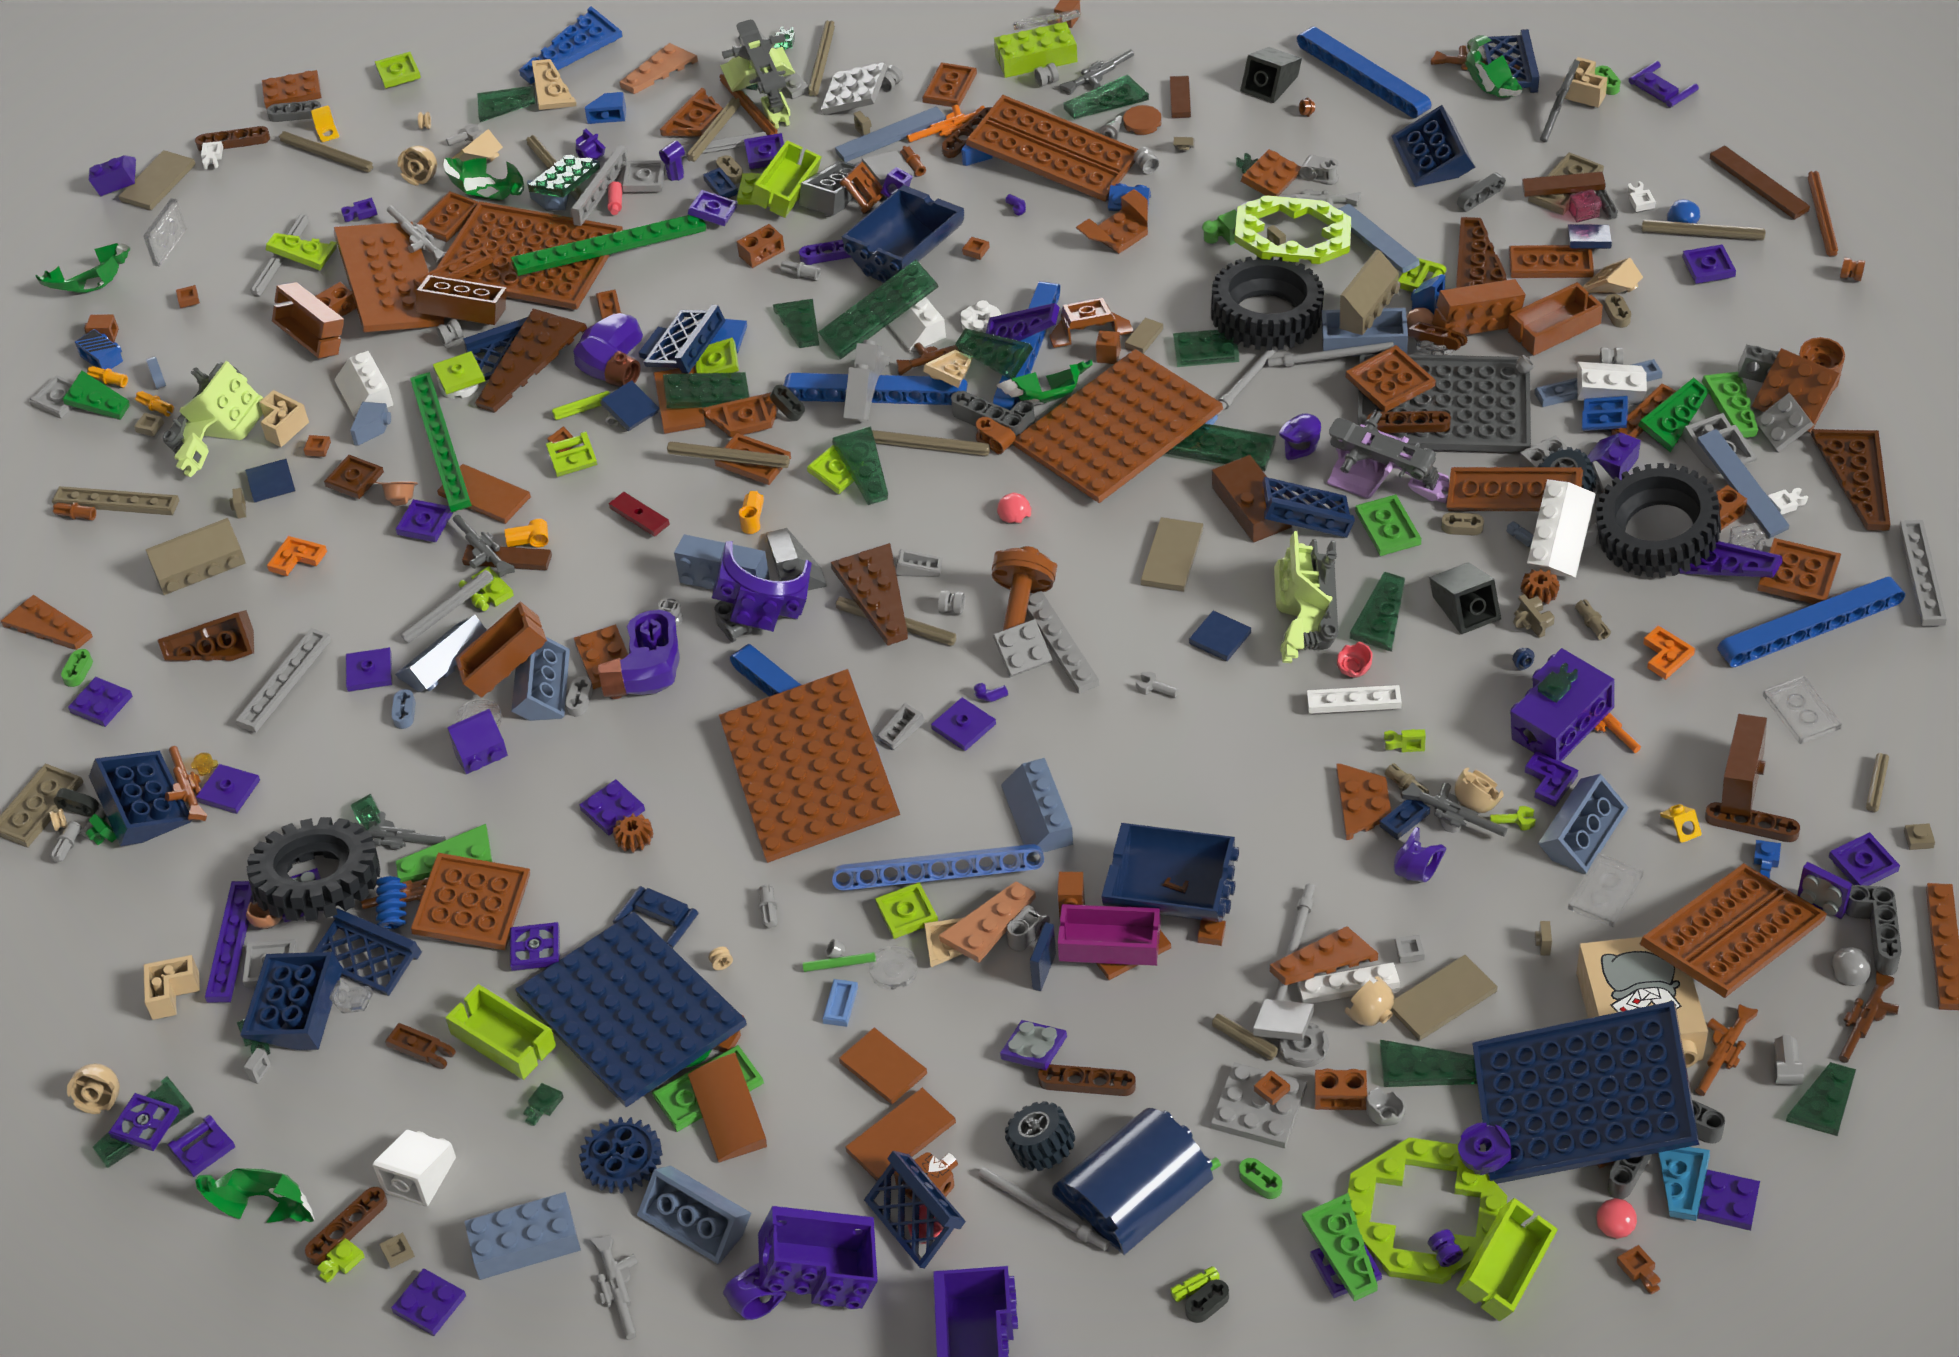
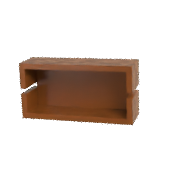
M1516 279L1440 290L1437 300L1438 308L1435 309L1432 324L1465 335L1507 329L1509 327V314L1523 307L1526 294Z
M297 282L277 285L274 302H292L274 305L272 322L317 358L339 355L341 344L339 335H342L344 318Z
M1576 282L1510 313L1508 333L1519 343L1522 342V346L1534 356L1601 324L1603 305L1592 295L1588 296L1589 292Z
M520 601L459 654L455 659L463 684L482 698L485 694L491 692L501 680L507 678L516 667L523 664L531 654L540 649L547 639L539 616Z

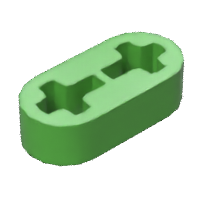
M1597 66L1595 68V75L1607 77L1606 94H1618L1620 92V79L1608 66Z
M78 649L69 657L61 673L66 686H78L85 679L93 663L88 650Z
M1246 1158L1241 1161L1239 1177L1246 1185L1267 1199H1275L1282 1193V1179L1277 1173L1255 1158ZM1246 1169H1248V1170H1250V1171H1251L1252 1169H1255V1173L1249 1172V1173L1247 1174V1173H1246ZM1266 1183H1267L1268 1185H1272V1184L1274 1183V1184H1275V1188L1272 1187V1186H1270L1269 1188H1266Z

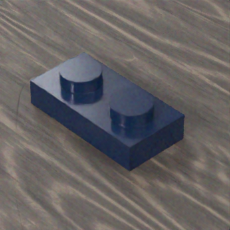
M720 167L703 174L704 181L716 195L729 199L738 194V188Z
M1407 799L1380 821V828L1398 840L1430 814V807L1421 801Z

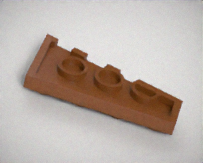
M32 595L1 620L3 627L17 628L18 632L24 634L29 632L43 640L48 638L55 644L78 650L93 637L90 630L35 595Z

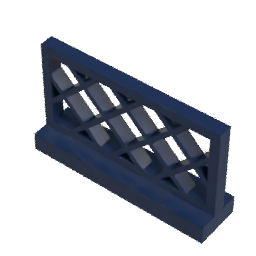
M1522 29L1520 35L1488 37L1492 41L1482 45L1486 64L1489 65L1495 60V58L1491 57L1493 54L1499 57L1503 55L1505 60L1511 62L1508 66L1513 74L1512 76L1525 80L1518 81L1521 87L1529 88L1530 93H1538L1540 76L1529 30ZM1509 42H1516L1517 44L1514 45V46H1511V45H1509V44H1507V43H1509ZM1494 43V44H1496V46H1495V47H1492V46H1490V45H1488V44ZM1504 48L1508 51L1504 53L1499 49ZM1512 53H1514V54L1518 55V57H1517V58H1514V57H1512V56H1510V55H1511ZM1515 65H1518L1519 67H1521V69L1517 70L1513 67Z
M711 305L708 310H680L645 359V367L679 368L682 374H689L726 321L719 305ZM695 322V324H693V325H691V326H689V327H687V328L684 329V327H686V326H688V325H690V324H692V323Z
M527 317L463 338L466 353L472 351L473 355L482 352L486 353L483 359L475 357L481 370L484 365L493 368L491 372L483 374L485 381L491 378ZM505 346L502 353L495 351L494 348ZM490 355L499 357L496 363L487 361Z
M1264 477L1262 483L1266 502L1265 519L1348 537L1355 518L1354 515H1350L1346 495ZM1283 494H1285V495H1286L1287 497H1289L1290 499H1289V500L1286 499V498L1283 496Z
M337 908L338 915L333 916L335 920L314 952H323L331 949L338 961L351 957L352 966L343 968L341 975L389 996L412 959L417 960L422 951L415 941ZM338 929L345 931V938L333 940V936ZM360 938L364 939L365 946L353 950L351 942ZM348 943L349 951L337 955L335 947ZM384 948L385 954L372 958V949ZM367 951L369 960L356 964L355 955ZM398 955L404 957L401 964L392 966L390 958ZM387 960L388 968L376 972L374 964ZM367 966L371 967L372 974L364 977L359 976L358 969ZM390 974L391 979L386 987L378 984L377 978Z
M892 1151L887 1158L890 1162L889 1166L867 1194L864 1201L919 1268L925 1269L954 1228L961 1229L966 1221L909 1154ZM896 1171L899 1174L898 1185L891 1186V1176ZM910 1188L913 1191L912 1202L905 1203V1189ZM891 1190H898V1204H891ZM884 1191V1205L879 1206L875 1202V1198L880 1192ZM919 1206H926L927 1219L919 1220ZM905 1207H912V1221H905ZM898 1208V1222L893 1223L890 1220L891 1209ZM935 1222H939L943 1227V1230L937 1237H933ZM927 1223L926 1238H919V1224ZM912 1225V1239L907 1240L904 1237L905 1226ZM926 1242V1253L921 1257L919 1255V1243Z

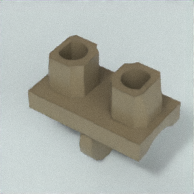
M1525 594L1519 596L1518 599L1521 603L1517 611L1514 612L1516 616L1513 621L1514 625L1519 629L1525 627L1528 630L1531 628L1538 638L1545 636L1546 628L1554 625V615L1551 611L1539 612L1543 610V603L1538 596L1530 599Z

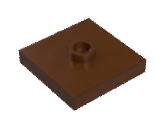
M348 455L324 481L325 487L360 499L384 473V470L381 466Z

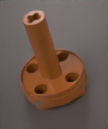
M1034 547L1010 548L1004 551H996L994 554L992 578L996 583L1010 590L1003 631L1025 623L1030 593L1046 592L1053 587L1055 582L1057 564Z

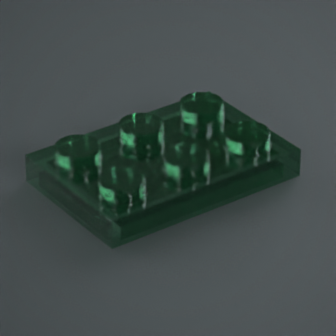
M1218 330L1173 333L1177 367L1239 362L1238 344L1233 343V338L1230 340L1226 339L1225 331L1222 333L1218 332Z

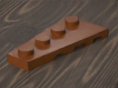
M1346 926L1270 964V973L1284 985H1289L1314 978L1316 973L1329 974L1336 972L1338 967L1346 965L1349 968L1359 966L1360 961H1377L1378 952Z

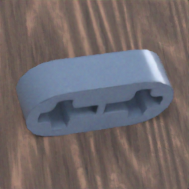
M156 356L146 359L156 389L165 387L166 383Z
M407 689L398 691L393 698L391 715L394 725L399 729L408 728L414 722L416 702L412 691Z

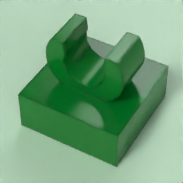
M96 814L89 819L93 827L87 830L86 835L90 840L93 839L99 845L105 838L110 842L117 839L112 827Z

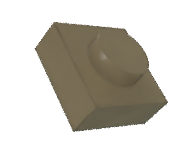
M861 111L853 113L855 129L861 136L869 134L870 127H872L869 117H865Z
M1174 137L1173 145L1178 147V150H1189L1190 147H1194L1195 143L1193 137Z
M1272 225L1267 228L1266 239L1277 246L1286 243V235L1276 226Z
M144 413L134 428L137 433L154 437L164 424V420L161 416Z
M241 488L232 489L233 498L229 499L231 510L236 511L238 519L245 518L246 501Z
M1930 823L1905 825L1904 834L1909 850L1934 848L1935 840Z
M1540 921L1539 931H1535V946H1540V956L1551 955L1552 935L1550 921Z
M403 1232L379 1244L391 1269L415 1257Z

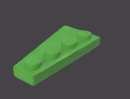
M1738 372L1704 375L1702 383L1709 390V395L1720 413L1725 415L1731 426L1736 425L1744 438L1755 437L1758 427L1754 413L1750 409L1751 401L1750 398H1747L1746 383H1743V378L1738 377Z
M486 824L397 860L398 878L401 879L400 883L409 880L415 882L430 877L438 853L493 862Z
M1346 1193L1302 1213L1303 1222L1353 1301L1378 1290L1377 1281L1364 1247L1363 1237L1357 1225L1349 1194Z

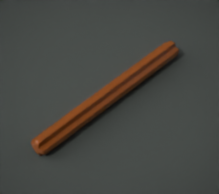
M720 74L719 77L722 84L735 99H740L741 106L766 135L778 134L775 126L742 89L732 92L724 74Z
M1810 171L1807 178L1826 254L1829 257L1832 255L1836 256L1838 254V246L1818 171Z

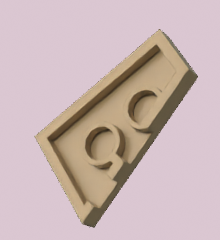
M551 59L532 61L539 110L577 106L576 100L571 96L567 85L563 83Z
M954 350L926 363L923 372L929 374L933 379L942 380L959 388L971 366L973 358Z
M963 918L924 923L931 967L962 955L957 950L940 942L939 935Z

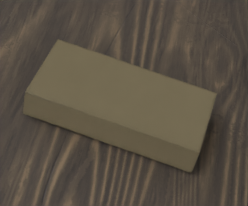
M1145 317L1126 340L1125 348L1130 350L1136 349L1144 354L1164 329L1163 324Z

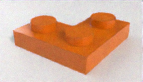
M288 536L268 563L267 568L269 572L288 576L297 562L317 566L327 553L326 546Z
M1659 625L1644 638L1643 644L1658 653L1648 662L1647 669L1665 680L1695 653L1694 647Z

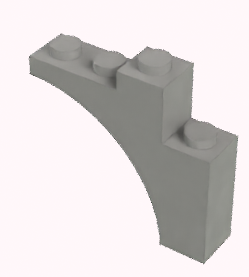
M864 340L863 344L857 343L854 367H849L843 418L869 421L872 398L878 378L885 366L890 363V357L884 356L882 346L876 345V341Z

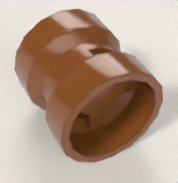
M1844 257L1840 278L1847 279L1851 277L1854 280L1861 281L1865 261H1852L1851 258Z

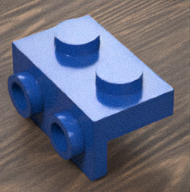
M1118 183L1115 186L1110 185L1108 211L1122 210L1121 197L1133 189L1148 200L1149 206V198H1151L1150 188H1147L1145 185L1129 187L1122 183Z

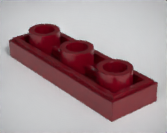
M624 491L609 503L611 510L654 537L670 525L669 519Z

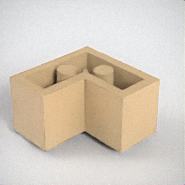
M1577 57L1576 60L1580 61L1565 99L1599 108L1606 96L1607 77L1595 75V61Z
M275 390L271 391L259 402L264 415V419L260 423L265 438L279 447L285 445L309 423L304 404Z
M192 955L144 964L145 1004L152 1020L177 1015L176 996L200 991L199 970Z

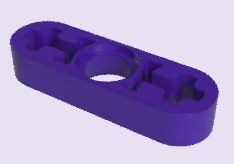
M843 240L807 245L799 250L800 262H804L805 265L851 258V256L845 252ZM832 250L831 253H823L824 251Z

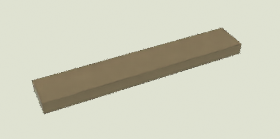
M59 486L52 503L53 505L56 503H78L81 506L95 507L96 510L173 515L180 500L178 495Z

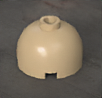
M412 146L402 151L397 162L398 168L400 167L402 171L401 176L413 185L425 184L430 181L436 174L438 165L434 153L423 146Z
M1465 768L1455 783V795L1460 805L1478 813H1486L1492 810L1504 796L1502 789L1498 792L1495 789L1498 784L1478 770H1474L1471 773L1468 772L1469 768Z
M1378 976L1375 977L1376 982L1374 984L1369 980L1350 1000L1353 1003L1351 1009L1348 1007L1345 1009V1013L1358 1024L1364 1026H1374L1379 1022L1384 1024L1393 1015L1390 1011L1394 1005L1392 989Z
M97 1063L88 1064L74 1073L67 1085L68 1097L71 1095L75 1101L73 1104L78 1109L86 1113L100 1114V1110L108 1111L112 1108L119 1095L120 1084L116 1074L107 1066Z

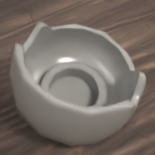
M1847 947L1840 949L1833 956L1832 968L1834 969L1837 981L1846 985L1857 986L1865 983L1870 978L1871 961L1863 950Z
M1380 1087L1369 1091L1366 1098V1109L1368 1117L1374 1123L1391 1126L1403 1119L1406 1106L1403 1099L1397 1096L1394 1091L1384 1093Z

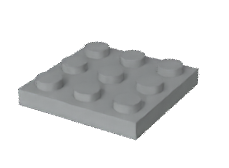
M874 63L866 67H856L852 70L834 73L821 107L823 114L827 115L874 104L887 71L885 63Z
M1234 1062L1213 1116L1211 1129L1285 1148L1307 1088V1081L1277 1074L1290 1084V1091L1272 1106L1254 1092V1085L1270 1071Z

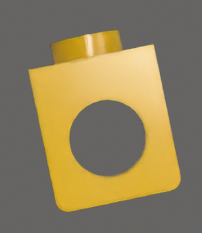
M327 105L311 110L320 141L326 142L339 138L330 107ZM327 131L333 132L330 136L323 135Z
M1678 804L1660 813L1661 817L1673 820L1679 842L1683 843L1701 836L1702 833L1695 809ZM1686 821H1691L1693 831L1685 835L1682 832V825Z

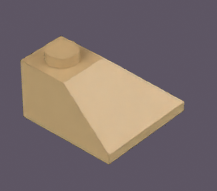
M488 129L452 159L458 158L461 161H467L476 158H486V161L489 159L492 162L500 155L498 151L503 147Z
M1629 257L1603 267L1583 288L1589 293L1631 292L1638 287L1637 283L1643 276Z

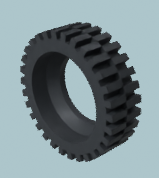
M1250 256L1245 257V262L1241 259L1236 260L1235 265L1230 263L1227 265V269L1222 268L1220 274H1217L1215 280H1213L1211 297V320L1215 328L1218 327L1220 334L1225 333L1226 339L1230 340L1233 338V343L1235 344L1244 342L1243 347L1247 348L1250 345H1255L1256 350H1261V346H1266V350H1272V346H1277L1278 350H1282L1284 345H1287L1289 348L1294 347L1295 342L1300 345L1304 343V338L1307 340L1312 338V334H1316L1321 326L1324 288L1322 281H1319V276L1317 274L1313 275V270L1310 268L1305 270V265L1302 263L1296 266V262L1282 261L1283 257H1279L1278 260H1274V257L1268 260L1256 256V260H1253ZM1272 295L1287 300L1295 308L1283 313L1266 314L1248 310L1239 304L1249 297Z
M1657 463V468H1651V464H1646L1645 470L1640 471L1638 466L1632 468L1633 474L1631 475L1625 471L1622 473V480L1616 477L1612 480L1613 487L1607 485L1604 488L1605 494H1600V502H1597L1596 506L1599 542L1603 553L1606 552V557L1610 561L1613 559L1615 566L1619 568L1623 564V571L1629 573L1633 568L1634 575L1641 576L1644 571L1647 577L1653 578L1654 573H1659L1660 578L1666 577V572L1671 571L1672 576L1679 575L1678 569L1680 568L1684 572L1689 571L1691 563L1697 567L1701 564L1700 557L1706 560L1710 556L1709 551L1713 552L1715 550L1716 542L1718 543L1720 539L1719 533H1721L1718 495L1714 491L1713 485L1711 483L1707 484V478L1704 476L1699 478L1697 471L1692 470L1688 474V467L1682 466L1680 470H1677L1676 464L1671 463L1669 468H1664V463ZM1654 505L1677 507L1687 513L1693 522L1692 527L1687 531L1667 540H1642L1626 533V526L1631 517L1638 511Z

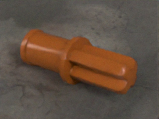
M903 146L900 153L906 160V163L914 170L916 176L924 175L926 167L921 163L919 155L915 154L910 146Z
M56 503L53 506V513L55 515L69 516L71 519L82 518L94 520L96 517L95 507L81 506L78 503Z

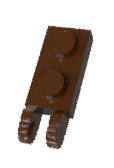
M1418 322L1407 329L1409 337H1413L1417 341L1433 342L1437 346L1445 345L1448 350L1456 351L1468 343V338L1463 333Z
M401 1023L396 1025L385 1041L387 1047L426 1063L430 1062L433 1066L441 1069L447 1066V1062L443 1057L434 1053L438 1050L442 1055L450 1058L456 1053L455 1049L449 1044L447 1045L434 1036Z

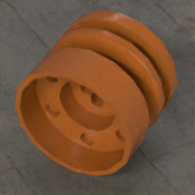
M1817 337L1805 341L1800 347L1799 356L1841 374L1845 352L1838 342L1829 338ZM1838 380V382H1837V384H1836L1834 390H1835V389L1837 388V386L1839 385V380Z

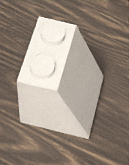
M406 1130L374 1161L373 1167L380 1186L385 1193L428 1207L456 1159V1155L449 1141L443 1138L435 1139L420 1131Z

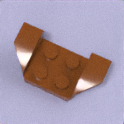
M1133 189L1121 197L1122 210L1099 225L1091 219H1087L1076 226V229L1082 232L1088 239L1100 241L1120 254L1148 235V200Z
M1098 298L1063 305L1061 320L1049 335L1053 348L1072 344L1070 329L1080 330L1086 328V326H1101L1110 322L1113 331L1120 332V335L1133 333L1134 330L1129 320L1111 312L1105 300Z

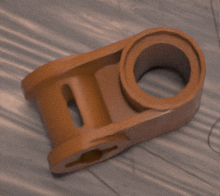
M981 417L976 421V428L978 430L976 441L990 444V449L995 453L1002 454L1014 443L1016 435L1010 428L999 424L989 417Z

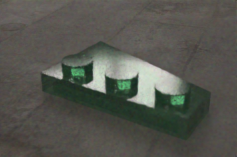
M534 86L477 93L480 122L535 103Z
M1830 1062L1787 1115L1786 1122L1838 1136L1856 1069Z

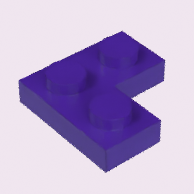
M1538 751L1534 753L1525 766V773L1542 780L1535 790L1534 798L1554 807L1557 806L1578 777L1579 771Z

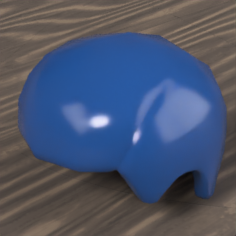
M1686 199L1675 201L1667 213V220L1669 222L1697 223L1701 217L1698 205Z

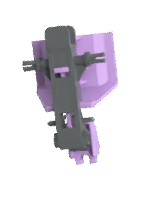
M1376 410L1373 411L1370 419L1365 421V425L1361 424L1359 426L1343 418L1334 420L1329 429V434L1332 436L1330 443L1338 451L1339 459L1333 467L1327 484L1370 499L1391 470L1399 469L1401 470L1399 473L1400 478L1403 477L1404 473L1411 476L1408 486L1412 491L1432 502L1447 503L1448 495L1443 492H1448L1449 477L1439 473L1437 467H1433L1436 461V453L1432 449L1419 448L1420 443H1417L1415 446L1407 443L1409 439L1405 436L1397 438L1378 431L1377 422L1382 414Z

